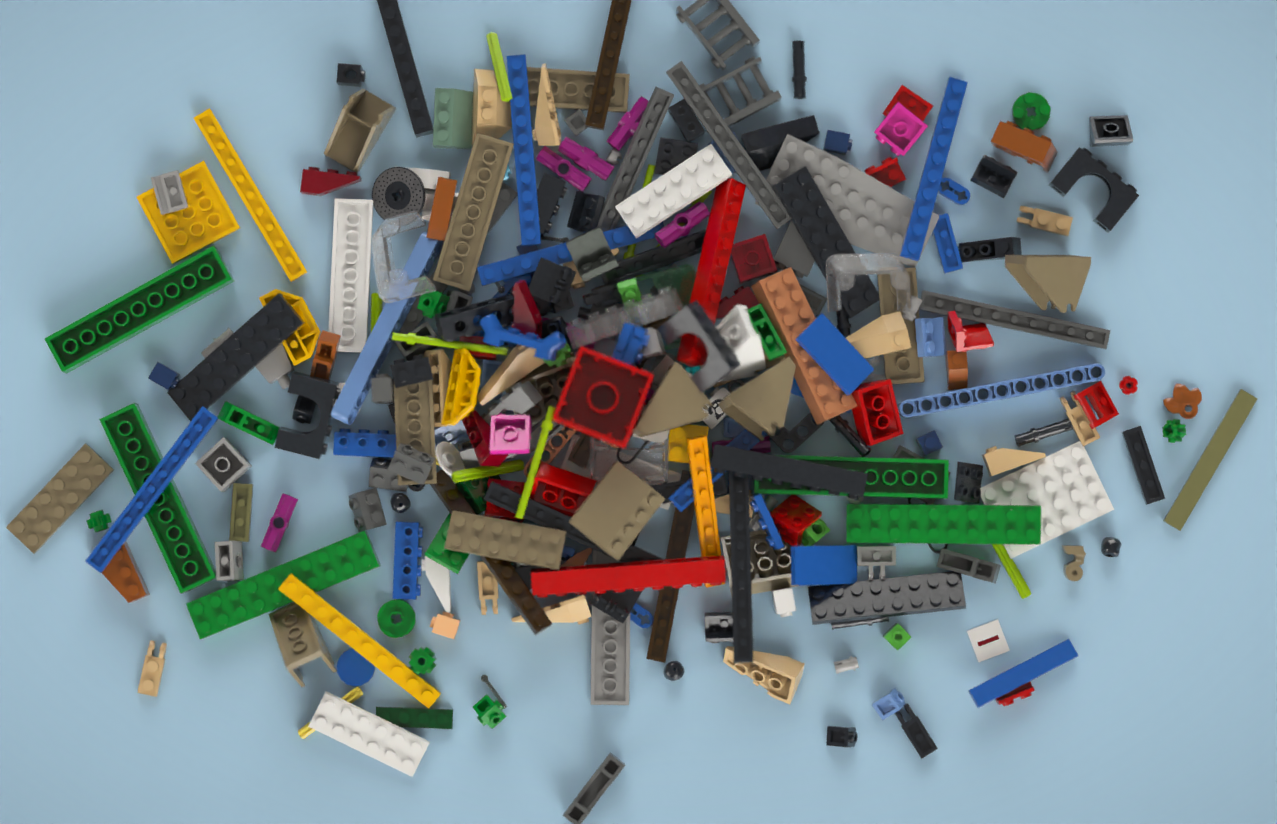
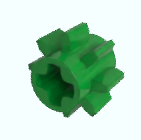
M1180 419L1167 420V424L1162 427L1163 437H1167L1168 442L1171 443L1181 442L1182 438L1186 435V425L1180 424Z
M103 510L89 514L90 519L86 520L88 528H94L95 533L108 529V523L112 522L108 513L104 514Z

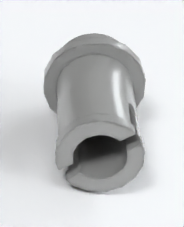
M911 296L905 311H902V317L909 321L916 319L915 315L922 300Z
M852 656L849 659L834 662L837 674L852 669L856 671V668H859L857 658Z

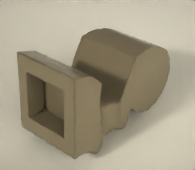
M1062 545L1063 551L1066 554L1074 555V560L1064 565V575L1068 580L1078 581L1083 576V570L1080 565L1084 564V557L1086 555L1083 546Z

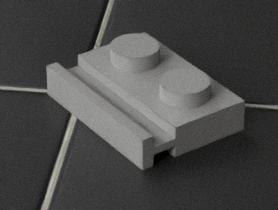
M178 170L151 177L161 215L189 208Z

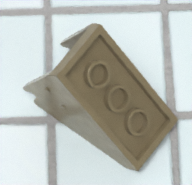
M365 89L354 93L349 97L348 103L344 105L324 155L351 171L358 173L394 114L396 107Z
M1005 255L1006 269L1041 310L1045 311L1047 309L1049 301L1051 302V308L1055 309L1057 307L1061 313L1067 311L1068 304L1071 305V311L1076 310L1091 266V257L1076 255Z
M790 357L786 358L728 394L718 404L719 407L760 441L764 440L762 431H766L771 437L774 436L776 426L782 428L785 423L796 368L794 362Z
M674 362L669 366L635 423L632 433L639 437H644L700 422L708 417V413L703 409L707 410L708 407L706 405L712 407L713 404L703 392H700L685 369Z
M295 602L269 614L285 666L301 687H304L305 684L298 667L320 656L333 673L337 671L313 616Z

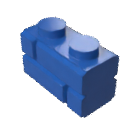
M624 322L612 358L633 367L640 364L643 359L641 351L643 346H647L650 335H648L649 330L629 322Z

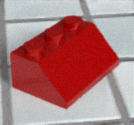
M891 379L862 383L852 392V396L857 404L852 409L857 433L867 445L872 446L904 434Z
M541 462L535 476L530 498L573 517L593 491L596 480Z

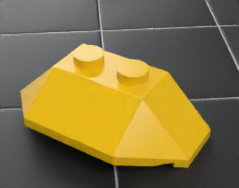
M275 289L259 297L263 307L278 293H281L305 322L282 343L293 365L296 366L312 357L321 331L302 297Z
M468 349L454 350L441 425L457 424L473 412L476 406L481 368Z

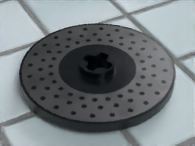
M389 168L378 176L373 185L372 200L374 201V208L378 215L389 223L406 224L413 221L421 213L425 204L426 195L423 182L414 171L408 168ZM396 193L402 195V198L398 199Z

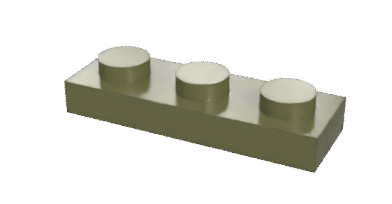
M233 483L229 541L249 542L253 484Z

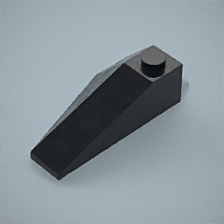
M811 115L742 134L741 139L744 149L759 171H763L773 166L787 134L807 143L820 132L815 116Z

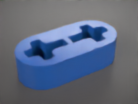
M950 178L941 179L942 184L945 182L949 183L948 187L952 189V192L948 189L942 191V186L940 185L938 190L940 195L958 205H964L970 200L968 189ZM954 191L957 193L965 192L966 200L962 199L959 201V196L954 194Z
M635 603L633 609L637 613L634 615L630 612V620L642 628L650 627L654 619L652 614ZM639 613L642 616L649 615L650 623L642 625V620L637 615Z

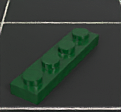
M376 706V716L399 727L453 729V709Z

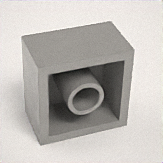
M225 437L195 463L221 492H225L252 467Z

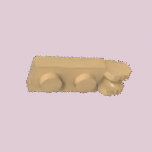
M1020 206V211L1033 214V218L1029 220L1018 217V223L1063 236L1069 235L1073 217L1038 208L1033 209Z
M1073 391L1070 395L1077 407L1071 409L1064 396L1060 398V402L1066 411L1067 418L1072 422V427L1082 446H1085L1099 439L1100 436L1096 428L1091 429L1090 421L1079 401L1075 400L1073 395L1076 392Z
M477 561L481 613L486 615L487 612L485 599H493L492 610L494 614H498V581L484 561Z
M150 641L137 693L157 697L165 664L166 643L161 644L159 657L153 656L155 641Z

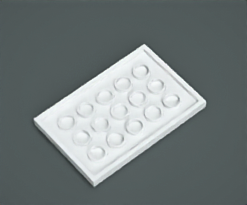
M1080 441L980 488V498L984 505H1040L1041 544L1114 510L1087 451ZM1004 544L1010 559L1039 546L1032 544Z

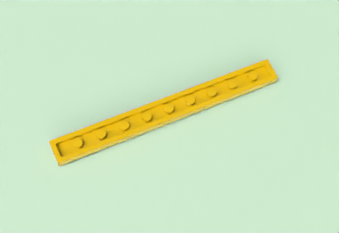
M209 108L194 117L195 122L289 280L293 282L308 273L212 110Z
M292 573L278 588L428 709L441 695L440 691L420 675L413 672L406 664Z

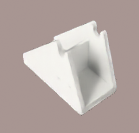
M736 305L716 328L726 340L733 353L736 354L741 365L719 382L757 376L756 370L766 368L760 336L755 333L751 325L747 307L745 305Z

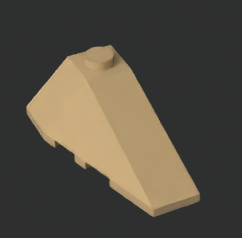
M545 63L541 67L535 129L532 130L534 141H538V146L560 145L562 136Z
M900 311L882 315L846 337L864 359L911 348L907 327Z
M517 344L477 394L476 398L483 406L545 363L543 359L534 357L536 349Z
M585 595L542 608L551 622H578V625L589 622L588 618L592 617ZM521 615L511 618L512 622H525Z
M730 646L726 647L723 659L725 664L739 674H746L753 679V684L756 686L760 684L767 689V694L787 704L792 702L805 665L788 656L753 651V663H734L733 647Z

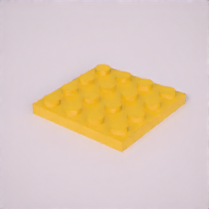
M205 161L179 173L189 208L161 215L154 188L137 196L142 209L172 264L185 259L240 229Z

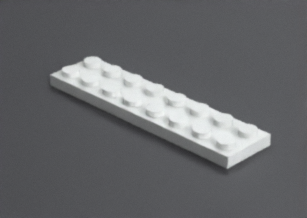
M335 198L328 332L341 335L337 352L361 353L367 342L373 200Z

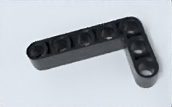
M739 379L732 380L728 385V392L732 393L731 385L733 383H739L741 386L745 383ZM810 412L790 432L783 426L780 428L781 432L778 436L769 437L784 453H792L817 431L824 422L819 425L813 423ZM800 426H804L808 430L805 437H801L797 433ZM786 439H790L794 443L791 450H787L783 446V442Z

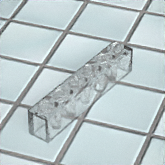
M668 286L658 290L659 294L652 296V293L641 296L640 301L634 302V299L623 302V307L617 308L615 305L606 308V313L599 315V312L587 315L588 319L582 321L581 318L570 321L571 325L565 328L573 349L621 333L624 322L641 326L678 313L683 309L676 288L670 290Z

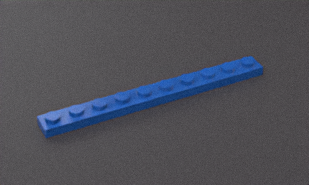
M526 54L507 56V69L512 93L510 106L522 246L541 245Z
M953 77L948 78L899 256L915 261L920 259L968 84L966 81Z
M659 223L638 238H635L628 226L605 231L603 234L612 250L655 238V233L664 227V223ZM566 243L483 265L477 267L481 285L485 286L535 272L541 257L559 265L571 262L573 259Z
M202 406L85 560L86 563L98 572H103L219 419L217 416Z

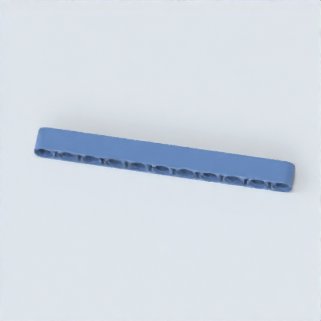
M425 231L420 235L332 409L331 416L348 425L354 422L372 386L371 378H376L395 341L392 340L393 332L399 333L442 248L443 241L426 238L427 232Z
M1095 363L909 399L899 404L898 412L902 417L910 418L1095 382L1105 376V368L1101 364ZM1093 367L1098 368L1100 371L1098 378L1091 375ZM1074 371H1078L1081 374L1079 381L1073 380L1072 373ZM1055 375L1062 377L1060 385L1054 383L1053 377ZM1036 378L1043 380L1044 385L1041 389L1036 388L1034 385ZM1017 382L1024 384L1025 389L1023 392L1016 390L1015 385ZM999 385L1004 386L1006 389L1004 396L997 394V387ZM980 389H984L987 392L985 400L978 397ZM961 393L968 395L969 400L967 403L960 402L959 395ZM946 396L949 398L950 404L948 407H943L940 404L941 397ZM923 400H928L931 403L930 410L925 411L922 409L921 403ZM904 404L912 406L910 414L903 412L902 407Z

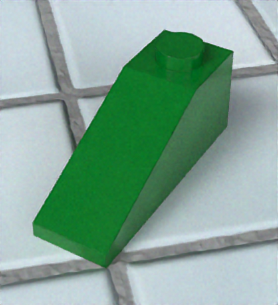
M762 304L748 309L751 325L755 333L759 334L762 350L769 361L786 354L787 351Z
M225 401L218 415V418L223 422L271 445L274 444L280 427Z

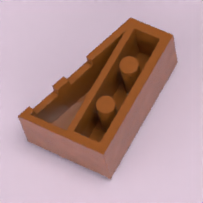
M1000 121L990 141L994 147L1015 157L1018 156L1026 159L1027 163L1031 165L1033 163L1040 165L1046 172H1049L1058 153L1050 138L1044 135L1038 137L1027 128L1021 130L1010 121L1006 123Z
M125 542L103 570L102 574L128 603H132L150 595L128 543Z

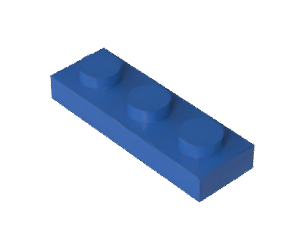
M948 213L939 215L933 230V236L945 274L963 269L949 215Z
M755 494L750 496L752 500L750 506L754 512H757L760 518L758 523L760 528L766 531L767 537L765 538L769 547H773L776 550L784 547L762 495Z

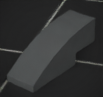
M942 548L936 567L996 584L1001 565Z

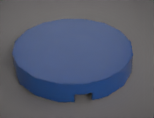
M353 648L343 652L337 662V673L340 679L351 686H361L369 682L375 672V666Z

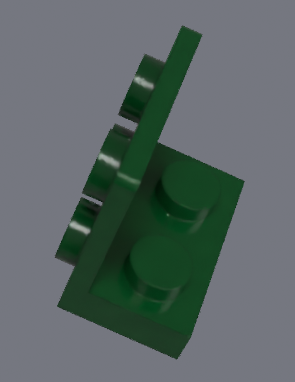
M499 475L457 482L455 484L476 515L486 510L487 501L484 500V496L487 492L488 480H501Z

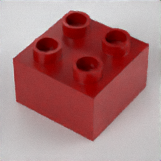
M581 346L552 421L625 449L654 374Z

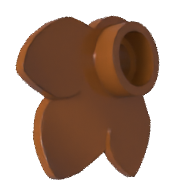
M1177 383L1173 389V397L1164 399L1163 403L1169 412L1180 414L1185 419H1192L1198 413V405L1202 400V394L1198 388L1189 391L1185 385ZM1189 406L1192 408V410L1190 412L1185 411V407Z

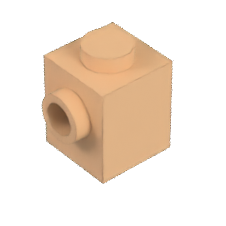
M443 611L442 614L438 613L437 617L433 616L430 627L433 628V633L455 639L461 620L453 618L454 614Z

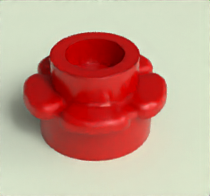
M1125 376L1120 381L1119 388L1126 395L1133 394L1138 389V382L1135 378H1131V376Z

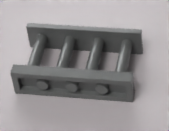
M697 0L686 10H683L679 5L676 8L677 18L682 24L685 22L712 56L711 61L717 69L720 67L722 71L725 70L726 65L724 61L745 45L748 46L750 44L752 47H755L759 44L760 40L729 0H716L719 4L718 9L696 26L689 16L710 0ZM727 14L731 19L729 21L730 24L707 41L701 34V31L720 16ZM739 29L743 34L741 39L718 56L712 46L733 30Z
M755 57L749 58L745 61V65L706 86L704 83L699 85L709 100L707 91L717 87L730 111V116L723 119L728 127L776 103L782 98L779 91L773 92V90L769 89L757 66L762 61L760 57L756 59ZM751 69L763 92V99L759 101L753 99L740 75ZM734 78L747 102V107L742 110L736 108L723 84Z

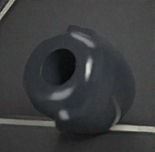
M403 493L393 494L390 500L392 509L397 513L406 512L411 505L410 499Z
M1105 537L1101 543V553L1106 557H1118L1121 547L1120 540L1114 537Z
M671 661L664 668V677L668 680L676 681L684 675V667L679 661Z

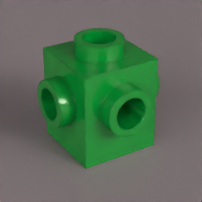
M426 287L424 293L419 298L417 308L423 311L422 315L433 319L435 314L446 312L450 297L435 289Z
M421 647L419 650L415 648L409 655L411 659L409 661L410 669L417 675L420 673L424 675L426 672L430 674L436 666L434 663L437 659L434 657L435 653L428 647L425 649ZM419 658L425 659L424 665L418 663Z
M487 694L473 706V709L479 715L477 719L483 726L487 724L491 729L507 717L502 711L504 709L503 705L497 699L493 701Z

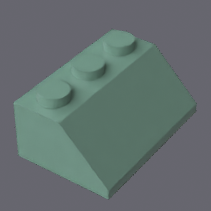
M435 88L434 148L472 149L473 92L452 88Z

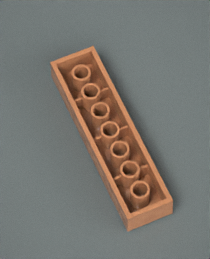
M787 268L752 285L751 288L759 304H762L787 351L786 354H783L785 359L790 357L796 366L794 378L816 424L819 425L855 408L857 404L852 393L847 396L795 340L816 318L792 268Z

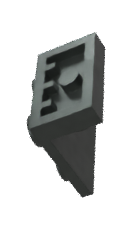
M601 227L594 228L566 241V246L583 282L619 266Z

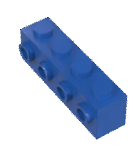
M339 428V432H334L333 455L393 458L396 452V434H389V430H378L377 434L370 433L368 429H358V433H352L351 429Z
M396 522L393 599L416 600L417 596H421V584H418V576L421 577L422 565L418 564L419 557H422L423 546H419V539L423 538V527L418 522Z

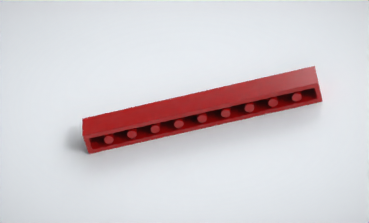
M729 178L716 186L690 303L696 300L699 302L714 324L746 189L745 184L733 178ZM686 333L681 338L677 361L690 367L705 365L708 356L706 344L698 335Z
M723 555L563 566L559 570L534 568L531 569L532 596L536 595L537 598L548 597V594H556V596L562 597L567 596V593L585 595L591 591H594L595 594L606 593V590L624 592L625 589L643 591L648 587L660 590L664 589V586L682 588L683 585L690 584L691 587H700L705 583L717 586L721 585L722 582H726L725 559Z

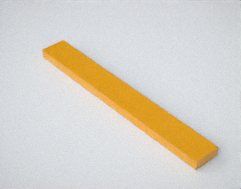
M707 436L686 438L701 557L721 555ZM705 583L706 588L713 587L710 583Z

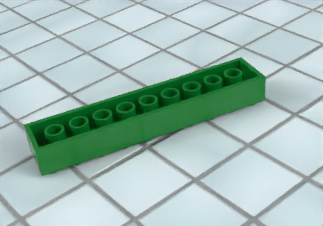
M212 246L44 339L63 373L67 374L233 283L234 279L215 246Z
M133 403L99 420L132 491L136 495L161 462L163 456L139 405ZM172 479L147 512L145 518L180 593L184 594L216 579V570Z
M775 455L868 473L863 497L948 498L949 460ZM764 478L763 481L754 480V494L835 496L828 494V490L823 489L820 492L810 491L807 486H802L799 489L790 487V483L787 482L778 485L771 483V479ZM840 493L839 496H847L848 494Z
M847 504L846 543L1041 545V506Z
M362 531L186 603L199 638L204 639L294 602L278 589L290 573L317 593L378 568L381 564L368 532Z

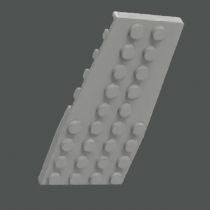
M787 134L766 179L773 191L775 192L772 185L806 166L850 244L911 267H916L918 261L899 256L914 201L841 158ZM934 212L931 215L922 252L939 219V215Z

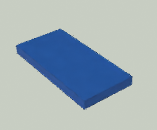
M823 313L795 339L847 396L874 370Z
M857 545L791 546V585L855 584L857 582Z

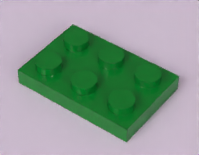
M449 512L424 556L458 574L470 554L445 549L451 520Z

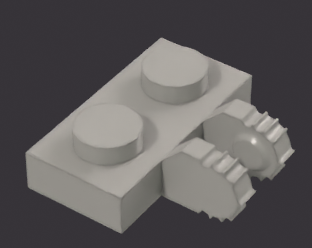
M896 546L857 547V566H868V580H873L874 578L873 566H880L879 578L885 580V566L896 565Z

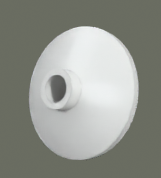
M440 442L436 446L435 454L441 468L450 476H452L454 471L464 470L462 458L456 447L449 442Z

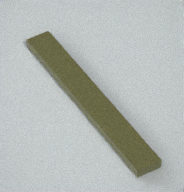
M1242 389L1239 390L1163 521L1181 531L1256 403V397Z

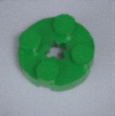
M1028 92L1017 98L1012 106L1013 121L1022 130L1024 128L1031 131L1039 130L1049 120L1050 105L1040 94ZM1033 107L1036 115L1027 116L1028 111L1026 109Z
M399 599L391 600L383 604L379 609L377 615L378 625L381 631L389 637H403L413 630L416 623V613L406 601ZM399 613L402 621L401 623L397 622L394 624V619L391 617Z

